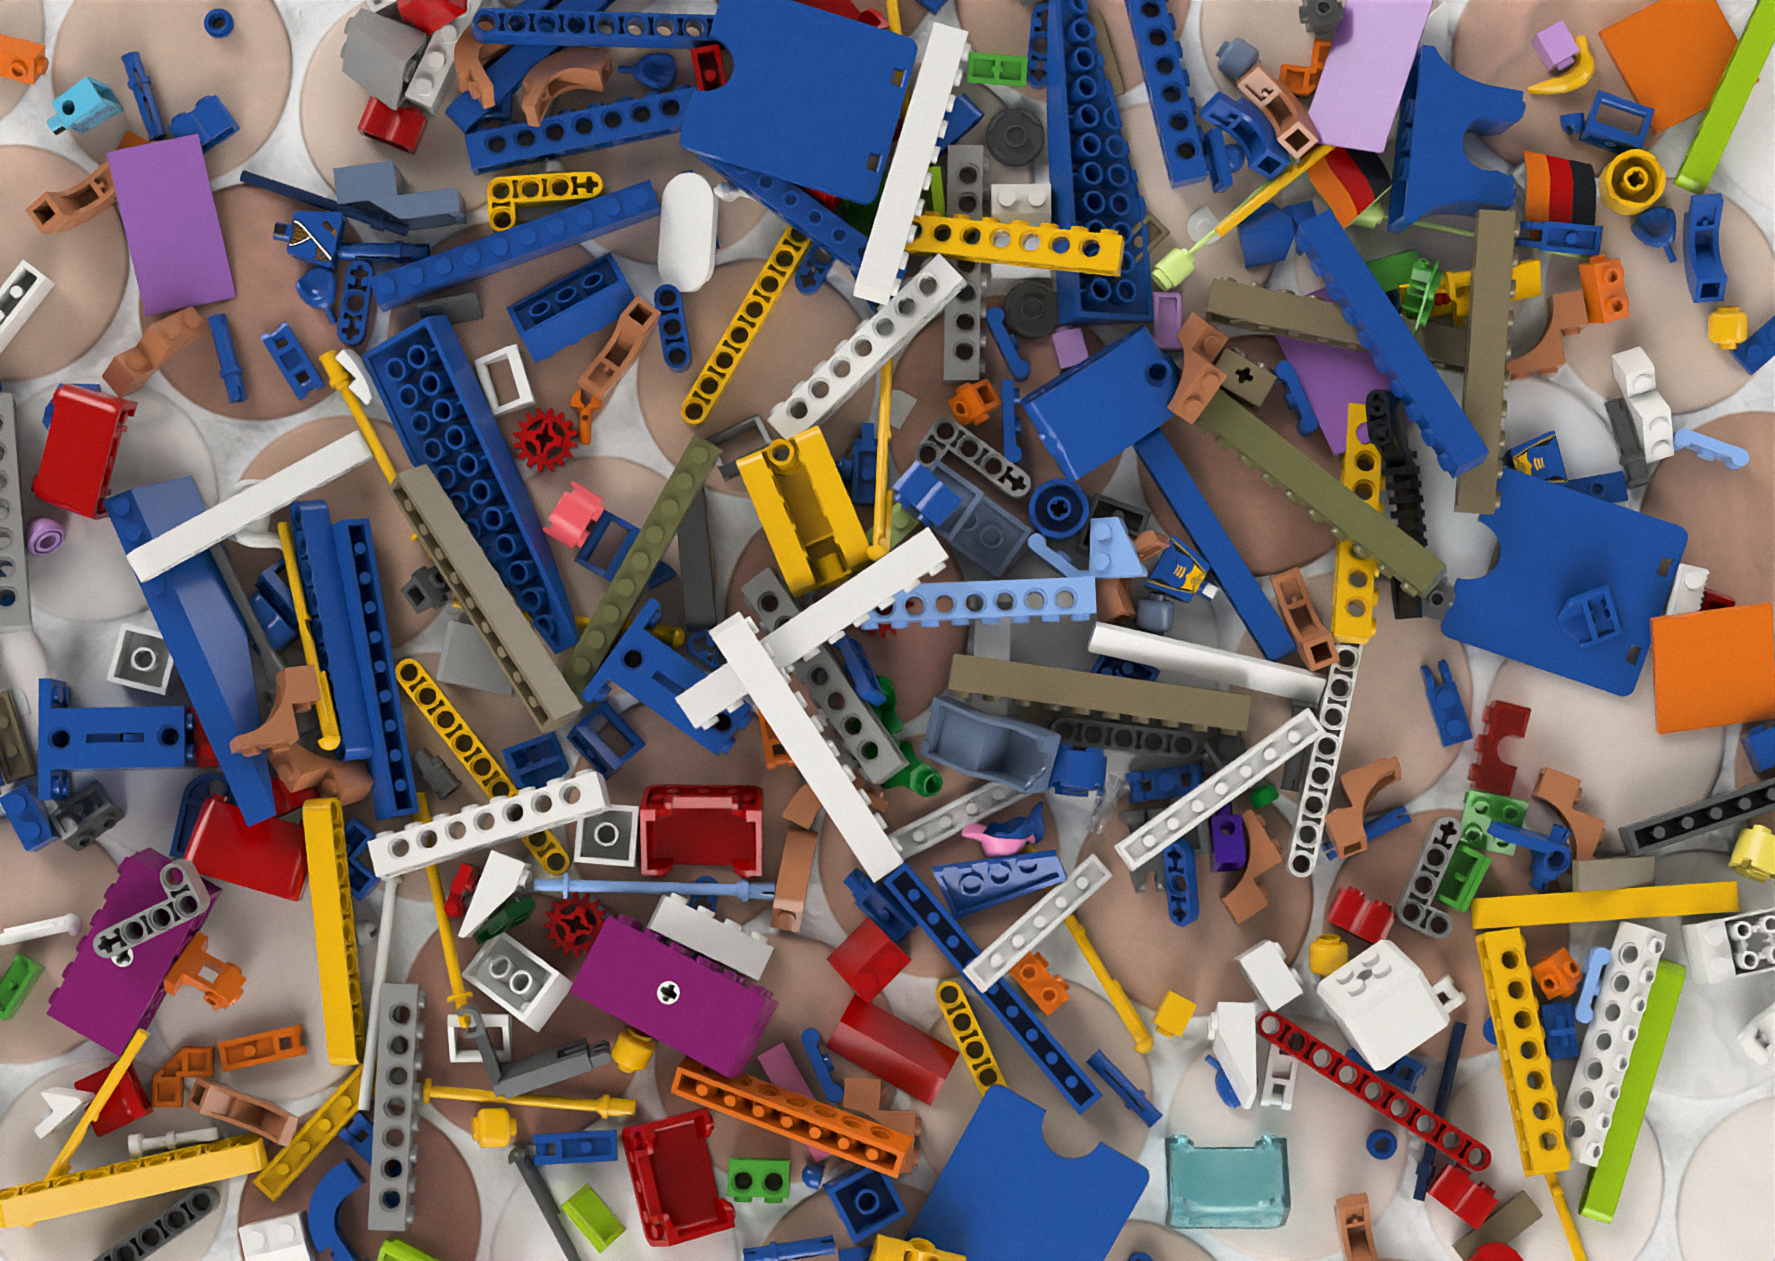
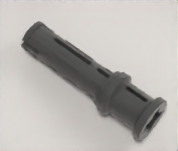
M1617 398L1604 403L1621 453L1619 464L1624 466L1629 482L1626 485L1627 489L1637 488L1653 482V477L1649 476L1644 462L1646 455L1642 450H1639L1623 398Z
M1290 701V705L1293 706L1291 719L1306 708H1310L1312 713L1314 709H1317V704ZM1306 747L1285 761L1280 789L1299 792Z

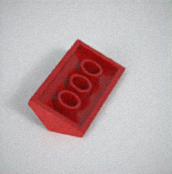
M856 994L851 999L825 1046L930 1106L960 1054L958 1051L872 1003L867 1004Z

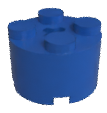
M1063 478L1052 479L1041 484L1034 491L1028 506V519L1031 528L1036 533L1043 535L1046 540L1053 542H1062L1075 537L1082 530L1089 515V503L1085 493L1078 484ZM1057 504L1063 505L1062 510L1066 514L1061 513L1060 517H1056L1050 507L1055 508Z
M1059 744L1047 791L1049 792L1054 787L1055 794L1088 797L1089 791H1097L1096 797L1103 796L1105 794L1107 757L1103 755V749L1087 747L1085 751L1073 750L1074 746Z

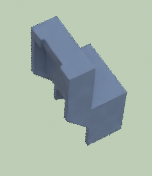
M393 160L333 168L337 204H347L371 213L377 211L386 214L388 219L409 225V231L467 224L465 201L457 188L404 195L402 174Z
M935 458L928 470L962 500V503L939 529L932 525L930 530L996 579H999L1033 530L984 496L985 493ZM911 505L907 509L901 506L903 512L925 526L916 518L919 512Z
M949 696L933 697L930 708L931 716L925 739H922L919 754L960 773L1002 783L1023 794L1047 792L1061 739L1060 734L1016 715L992 716Z

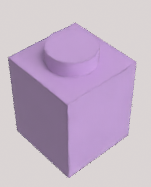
M1563 20L1537 33L1531 41L1548 72L1555 68L1561 71L1575 62L1573 58L1580 51Z
M1066 325L1055 329L1056 333L1051 335L1050 341L1059 373H1063L1089 356L1081 327L1073 329L1072 325Z

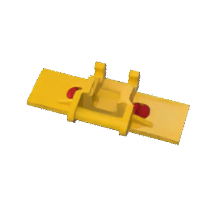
M1539 258L1517 262V267L1512 268L1511 280H1516V291L1514 298H1510V302L1541 296V263ZM1471 269L1455 273L1451 270L1444 272V277H1442L1440 286L1434 296L1436 301L1429 318L1451 314L1454 326L1465 327L1462 317L1468 316ZM1409 284L1399 285L1401 314H1404L1402 305L1407 293V287L1410 286ZM1415 314V316L1412 317V319L1417 320L1418 315Z

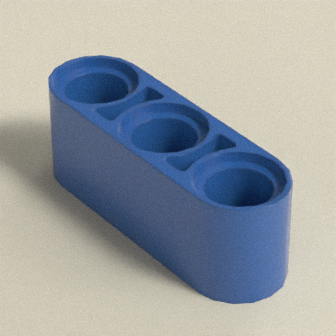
M962 93L955 99L951 113L945 112L943 120L948 121L944 139L937 138L935 146L941 147L937 161L948 151V145H955L985 115L965 93Z
M664 284L659 286L654 293L655 308L661 312L658 327L663 357L671 371L683 373L692 364L683 301L679 290L675 286ZM667 293L675 295V303L671 306L662 305L660 300L663 295ZM669 323H679L681 325L680 332L676 335H668L665 332V328ZM676 351H682L686 354V358L681 364H673L670 361L671 355Z

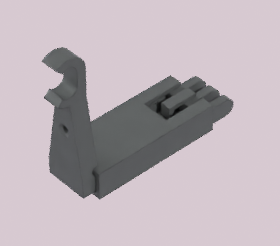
M464 1004L457 1009L458 1016L463 1017L465 1014H471L475 1020L476 1026L467 1029L465 1038H475L496 1097L505 1095L506 1099L592 1071L593 1068L608 1064L611 1061V1048L608 1041L603 1040L588 1045L585 1037L501 1065L479 1009L473 1004Z

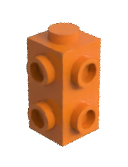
M0 34V76L17 80L23 84L34 85L41 75L46 74L49 60L45 57V45Z
M1599 254L1589 257L1590 262L1578 265L1588 323L1604 324L1630 317L1628 310L1629 299L1625 292L1623 280L1624 269L1620 263V258H1608L1607 254Z
M1029 951L1007 972L1048 1017L1070 998L1066 992L1070 987L1058 974L1054 978L1046 970L1050 964L1039 952L1033 955Z

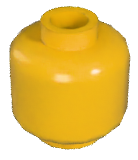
M1717 306L1716 311L1709 314L1708 338L1711 342L1718 343V349H1736L1737 343L1744 342L1747 339L1748 315L1740 311V306Z
M1322 934L1310 943L1309 968L1313 973L1320 975L1321 980L1348 963V945L1341 940L1340 936Z
M631 1026L629 1029H624L619 1033L611 1056L618 1063V1069L623 1072L633 1073L634 1071H642L647 1068L655 1050V1042L652 1036Z
M505 1108L481 1109L476 1117H472V1140L477 1141L481 1148L506 1147L510 1142L511 1136H516V1119L510 1118V1114Z

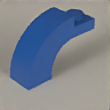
M1218 91L1200 109L1201 118L1218 128L1221 127L1223 131L1227 132L1239 143L1247 157L1248 168L1272 180L1290 163L1288 151L1276 140L1275 130L1268 118L1245 98L1241 97L1238 101H1235Z

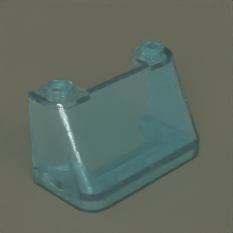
M1183 1134L1172 1135L1170 1138L1164 1139L1165 1226L1174 1229H1276L1285 1226L1291 1209L1286 1138H1278L1277 1135L1272 1134L1263 1135L1260 1137V1140L1255 1142L1254 1147H1194V1142Z

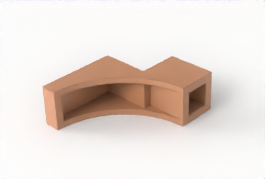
M1583 290L1557 293L1547 299V323L1540 340L1529 353L1520 358L1505 362V370H1509L1511 381L1528 379V374L1537 372L1540 373V377L1555 375L1558 373L1557 369L1566 364L1560 333L1563 334V337L1576 336L1581 334L1580 330L1589 325Z
M192 306L151 324L135 347L114 356L103 373L102 378L118 397H126L142 389L150 377L180 350L206 335L210 327Z
M1192 312L1176 335L1183 347L1184 367L1178 388L1167 406L1170 411L1192 425L1228 376L1212 362L1229 339L1228 336L1213 324Z
M314 664L284 668L275 675L276 698L270 715L260 728L247 734L238 735L229 742L231 754L242 753L243 757L260 754L263 749L271 748L272 753L290 749V745L299 739L294 713L312 710L311 706L321 700Z
M296 742L290 745L289 750L272 753L271 748L266 749L268 760L290 793L320 785L328 798L336 797L340 800L341 806L364 800L375 782L360 760L340 762L325 758L308 751Z
M1396 756L1380 758L1369 766L1360 769L1352 768L1339 776L1340 790L1348 808H1337L1325 816V829L1339 860L1367 850V836L1363 826L1365 814L1376 795L1390 784L1401 780V767Z
M1548 767L1541 768L1531 796L1550 807L1560 818L1564 827L1572 831L1569 835L1572 860L1596 859L1593 856L1596 846L1602 844L1606 835V829L1603 828L1605 821L1572 809V805H1577L1582 794V788L1579 787L1581 780ZM1572 861L1567 873L1572 875Z
M1247 809L1240 814L1247 842V855L1243 871L1235 885L1224 896L1219 898L1235 924L1242 923L1269 906L1266 900L1269 897L1267 890L1260 881L1255 883L1253 879L1283 861L1280 855L1284 852L1275 837L1269 838L1264 830L1267 827L1264 818L1258 811L1253 813L1251 809Z
M198 1076L186 1104L199 1114L240 1126L287 1147L297 1131L299 1118L273 1101L247 1095L237 1091L228 1084Z
M845 1076L843 1108L862 1112L872 1117L881 1125L912 1137L920 1136L921 1118H916V1110L879 1108L880 1103L886 1104L887 1085H881V1078ZM914 1140L907 1163L901 1173L912 1174L913 1166L919 1167L920 1148H914Z

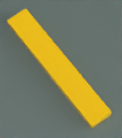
M376 1054V1062H375V1070H374V1079H373V1087H372V1095H371V1098L375 1095V1089H376L377 1054ZM363 1065L357 1067L293 1136L289 1146H284L269 1162L268 1166L252 1181L273 1202L287 1190L338 1135L342 1128L360 1111L358 1110ZM396 1067V1068L394 1069V1071H393V1074H394L400 1067Z

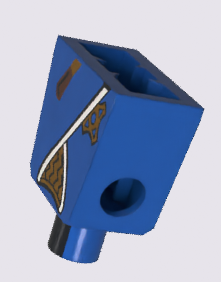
M296 211L293 216L292 225L276 222L273 239L288 242L287 253L291 257L316 267H326L333 273H336L339 262L340 242H343L348 219L341 212Z

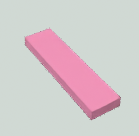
M784 1041L757 1056L772 1084L816 1100ZM807 1145L816 1163L831 1155L828 1152Z

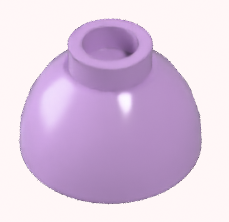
M39 515L27 521L25 544L31 554L39 556L52 553L65 540L66 530L57 521L43 518Z

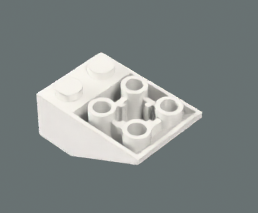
M1775 907L1681 925L1693 984H1713L1775 970Z

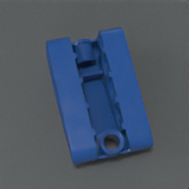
M1142 325L1023 397L1020 403L1037 429V434L1049 454L1053 456L1066 479L1072 482L1116 456L1173 417L1175 413L1170 411L1167 406L1172 400L1180 382L1146 325ZM1155 363H1162L1164 366V371L1159 377H1151L1149 374L1150 367Z

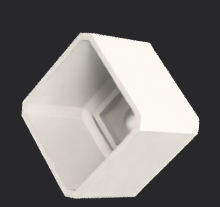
M1381 939L1320 981L1316 992L1346 1041L1375 1071L1384 1070L1448 1026L1451 1019L1422 970L1389 940Z

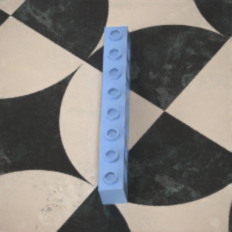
M1095 576L921 583L907 594L903 589L894 595L896 601L892 604L893 610L890 614L880 615L875 609L870 611L868 614L871 618L861 625V630L879 629V624H891V629L909 628V623L921 622V627H939L940 621H951V626H968L969 620H981V625L999 624V619H1011L1012 624L1030 623L1029 618L1041 617L1042 622L1049 623L1059 622L1061 616H1072V621L1090 620V615L1097 613ZM1062 592L1069 593L1073 598V605L1068 608L1060 607L1056 600L1057 595ZM1033 593L1040 595L1043 599V606L1039 609L1030 608L1026 603L1028 595ZM1000 595H1008L1013 600V607L1009 610H1001L996 605V599ZM971 596H977L982 600L983 607L977 612L970 611L966 607V600ZM941 597H947L952 601L953 608L947 613H942L937 610L936 601ZM912 598L920 600L923 604L922 611L918 614L909 613L905 608L908 600Z

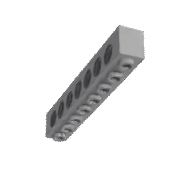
M948 145L947 218H952L953 214L968 215L970 220L982 221V217H988V213H982L983 201L988 202L989 184H983V172H989V155L983 154L984 145ZM964 172H971L975 175L976 180L973 183L966 184L961 181L960 175ZM963 201H971L976 208L971 213H965L960 210L959 205ZM946 229V240H948L951 236L950 229ZM973 232L975 238L971 242L966 243L976 244L981 238V233ZM945 259L968 283L964 288L972 290L974 297L969 301H963L956 295L944 306L943 384L963 385L967 382L974 384L979 382V377H985V359H979L980 348H985L986 330H980V318H986V301L981 300V289H986L987 271H981V262H973L974 268L971 271L965 272L958 267L960 260ZM962 317H967L972 320L973 327L969 330H961L956 322ZM966 346L972 350L973 355L967 360H962L956 355V350Z
M12 393L0 394V423L2 424L0 429V451L4 452V457L0 460V479L7 482L6 486L0 490V508L9 510L8 515L0 519V538L9 537L11 539L7 547L0 548V568L3 566L13 567V572L9 576L0 577V599L5 595L15 596V601L10 606L0 605V634L33 631L27 547L25 544L16 402Z
M768 567L741 587L745 594L743 601L752 612L756 610L762 619L759 621V624L767 635L804 611L798 599H795L791 594L787 583L777 569ZM772 597H776L778 600V607L774 612L768 610V601ZM825 642L818 647L821 651L819 654L807 662L801 658L792 664L795 667L792 673L799 683L807 685L811 691L809 698L818 709L822 708L828 716L825 721L829 728L835 734L839 732L845 741L842 743V746L851 758L855 757L861 765L859 771L868 783L872 781L873 784L881 785L910 763L867 700L862 701L857 696L854 690L856 684L828 643ZM825 669L828 674V680L824 685H820L817 681V675L821 670ZM838 694H842L845 699L844 706L840 710H837L833 703L834 698ZM855 718H858L862 727L860 732L854 735L850 730V724ZM871 743H875L878 747V755L874 759H870L867 755V748Z
M381 983L368 1230L406 1231L409 1229V1224L414 1223L415 1206L410 1205L411 1193L416 1191L417 1176L412 1174V1162H417L418 1144H413L414 1131H419L420 1113H415L416 1101H420L422 1084L417 1082V1070H422L423 1052L418 1051L419 1039L423 1040L425 1034V1022L420 1021L421 1009L426 1008L427 993L422 991V984ZM401 1005L406 1006L411 1013L410 1019L406 1023L400 1022L396 1017V1011ZM399 1036L405 1037L409 1042V1048L405 1053H399L394 1047V1042ZM396 1067H402L407 1072V1080L403 1084H399L393 1079V1071ZM394 1098H401L405 1102L406 1108L403 1114H396L392 1111L391 1102ZM393 1128L401 1130L404 1135L401 1145H395L389 1139V1133ZM391 1159L398 1160L402 1165V1172L398 1176H394L388 1171L387 1166ZM389 1190H394L400 1195V1204L398 1206H391L387 1203L386 1194Z

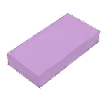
M1152 292L1154 312L1152 337L1161 352H1182V344L1176 337L1183 327L1182 292Z

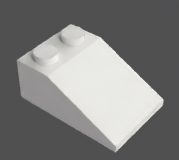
M991 184L990 217L1000 220V223L1011 224L1012 220L1027 221L1029 226L1041 227V223H1051V184ZM999 236L996 240V246L1001 248L1007 246L1010 242V236ZM1030 238L1025 244V249L1030 251L1037 249L1040 240L1038 238ZM991 264V279H1050V270Z
M491 850L458 936L462 938L472 937L477 930L505 907V903L515 898L523 888H528L534 875V871L530 870L532 863L501 851Z
M505 932L486 941L461 975L536 1032L541 1030L573 984L572 981Z
M1218 1002L1215 1012L1210 1013V1021L1207 1022V1040H1212V1050L1243 1109H1250L1257 1093L1255 1003Z
M305 1210L245 1224L238 1228L246 1261H316Z

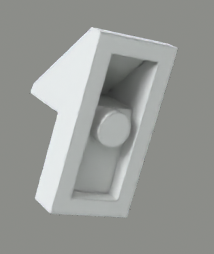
M53 1087L41 1091V1095L52 1109L40 1117L42 1123L34 1129V1132L40 1140L56 1134L87 1107L96 1095L93 1092L62 1087Z

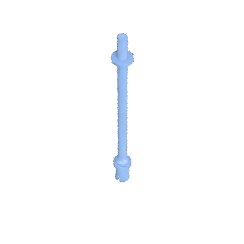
M564 872V879H534V891H563V899L568 898V892L671 894L673 892L681 895L736 896L738 899H741V902H748V899L774 901L775 881L758 882L742 878V881H738L736 884L569 880L568 872Z

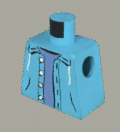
M86 76L53 101L52 105L57 114L48 119L47 124L55 135H59L66 129L85 133L122 112L123 108L109 85Z

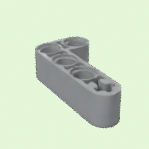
M943 417L938 419L915 449L914 461H919L927 469L932 463L922 462L919 458L920 452L930 449L935 453L936 459L940 462L948 453L1010 499H1023L1030 490L1031 480L1026 472L1012 462H1009L1004 456L951 418ZM949 426L954 434L950 439L943 440L937 435L938 428ZM966 443H972L977 447L978 452L973 457H966L962 454L961 447ZM988 461H997L1001 465V472L996 475L989 474L985 470V464ZM1007 469L1011 471L1008 478L1015 482L1021 479L1024 490L1018 488L1016 491H1013L1011 489L1012 483L1006 478L1003 484L999 482L1004 477Z
M1440 817L1435 819L1430 825L1394 908L1397 922L1435 939L1446 938L1453 930V920L1451 917L1430 905L1461 836V824L1454 817ZM1449 823L1448 829L1451 830L1452 833L1451 835H1445L1441 842V844H1447V847L1445 848L1440 844H1433V840L1440 841L1443 836V831L1440 830V826L1447 825ZM1432 849L1437 850L1441 857L1440 862L1436 866L1430 865L1427 861V854ZM1421 876L1426 878L1429 884L1427 891L1423 894L1415 889V881ZM1408 904H1412L1417 912L1416 917L1412 921H1407L1403 916V909ZM1437 916L1444 922V928L1438 934L1434 933L1430 926L1432 919Z
M179 859L166 865L160 872V881L168 899L99 932L93 940L95 952L103 958L114 957L206 911L210 905V896L194 864L187 859ZM174 868H178L183 873L182 882L175 879L173 875ZM188 896L195 898L197 902L196 910L189 907L187 903ZM161 909H165L169 913L170 922H165L161 918ZM134 922L141 924L143 935L135 932ZM120 934L123 940L110 945L108 940Z

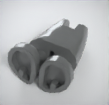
M1166 808L1147 809L1148 821ZM1145 809L1118 811V819L1128 825L1130 834L1144 825ZM1163 850L1136 870L1130 871L1129 869L1136 893H1145V872L1155 871L1156 891L1166 892Z

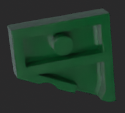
M518 896L505 903V909L473 934L477 944L480 945L528 921L536 908L532 897L529 896L522 899L521 896Z

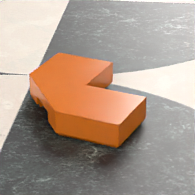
M1314 39L1310 67L1281 64L1279 78L1297 98L1306 99L1316 92L1332 41Z
M182 1047L174 1057L152 1076L151 1107H183L184 1077H214L215 1047Z

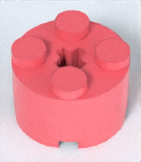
M574 480L570 483L574 490L572 493L565 491L548 519L553 523L550 528L544 526L542 529L544 533L572 550L575 545L580 548L590 534L586 530L591 519L597 522L606 508L601 504L604 498Z

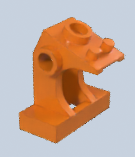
M197 932L165 977L164 991L175 996L182 985H191L205 993L203 999L213 1006V1010L216 1011L220 1008L226 1010L230 1003L232 1005L235 1004L242 996L244 990L241 987L247 979L241 975L242 970L235 964L230 962L224 963L206 953L208 937ZM204 966L219 974L213 983L198 975Z

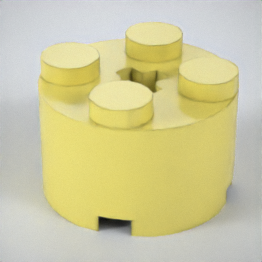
M1754 825L1753 829L1743 828V830H1740L1728 866H1735L1733 871L1765 884L1766 879L1775 880V835L1771 834L1772 830L1762 825Z

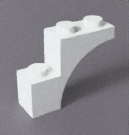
M1640 346L1612 355L1614 379L1630 409L1639 439L1640 450L1646 455L1644 462L1648 464L1674 455L1671 409L1656 390L1653 363Z

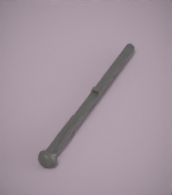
M515 1147L508 1155L509 1164L516 1163L567 1260L581 1261L557 1215L561 1211L536 1165H533V1159L529 1154V1150L525 1147Z

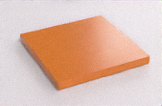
M1660 0L1598 33L1635 103L1655 109L1649 126L1654 136L1707 109L1738 43L1716 0Z
M1770 602L1650 618L1655 725L1658 734L1775 719L1773 610Z

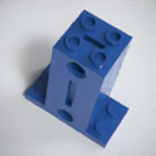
M651 597L580 696L593 705L597 701L602 703L612 690L608 686L612 681L718 757L721 752L727 755L737 741L733 738V735L740 727L745 730L753 719L754 715L750 713L753 707L744 701L745 704L732 713H729L726 709L718 714L717 717L727 715L731 719V725L725 731L717 730L715 724L705 731L702 726L695 729L675 698L707 677L708 674L647 632L649 627L654 630L664 617L661 612L663 606ZM640 653L642 656L641 664L635 668L629 667L627 664L629 655Z
M39 678L38 800L66 801V795H69L71 791L70 778L66 777V772L198 769L193 736L196 718L195 714L190 712L191 707L66 708V705H69L71 701L70 688L66 687V682L52 678ZM178 732L179 739L177 743L174 744L173 737L175 733ZM69 735V743L66 745V738Z

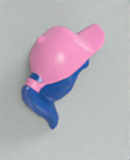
M1036 803L1028 817H1015L1004 823L991 822L988 826L977 823L968 824L963 828L961 835L980 841L983 852L988 858L1018 855L1025 845L1039 843L1043 839L1045 827L1042 808L1044 803Z

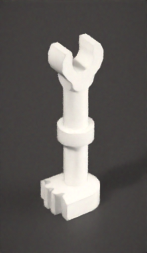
M215 1126L182 1133L170 1131L166 1132L164 1136L144 1139L142 1133L131 1134L128 1136L129 1153L131 1159L145 1157L148 1150L166 1147L169 1150L177 1149L178 1145L217 1140L221 1138L220 1127Z

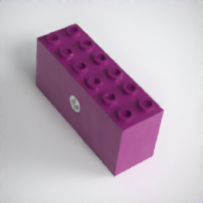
M150 847L141 852H136L130 857H125L117 871L120 873L116 884L112 883L105 892L104 899L106 902L102 910L98 909L90 921V925L93 927L88 936L84 935L78 943L76 951L79 953L75 961H71L64 969L62 977L65 979L61 987H57L48 1000L51 1006L46 1013L48 1016L119 1057L123 1054L139 1028L146 1031L149 1028L167 994L164 991L165 977L196 933L201 931L223 890L201 877L210 896V905L206 911L114 957L103 958L99 956L93 947V940L99 932L168 899L160 881V872L166 865L174 861ZM174 868L173 875L175 879L182 882L183 873L178 868ZM188 896L187 903L189 907L196 910L197 902L195 898ZM161 909V918L165 922H170L169 913L165 909ZM134 922L135 932L143 935L141 924ZM119 934L108 941L112 945L123 939Z
M619 914L618 918L608 915L569 992L722 1075L741 1078L779 1003L772 999L774 993L752 983L750 986L745 985L747 981L745 977L726 969L723 972L719 971L720 964L699 955L697 959L694 958L695 951L673 941L671 944H668L669 938L648 928H645L643 931L641 929L643 924L629 916L626 917Z

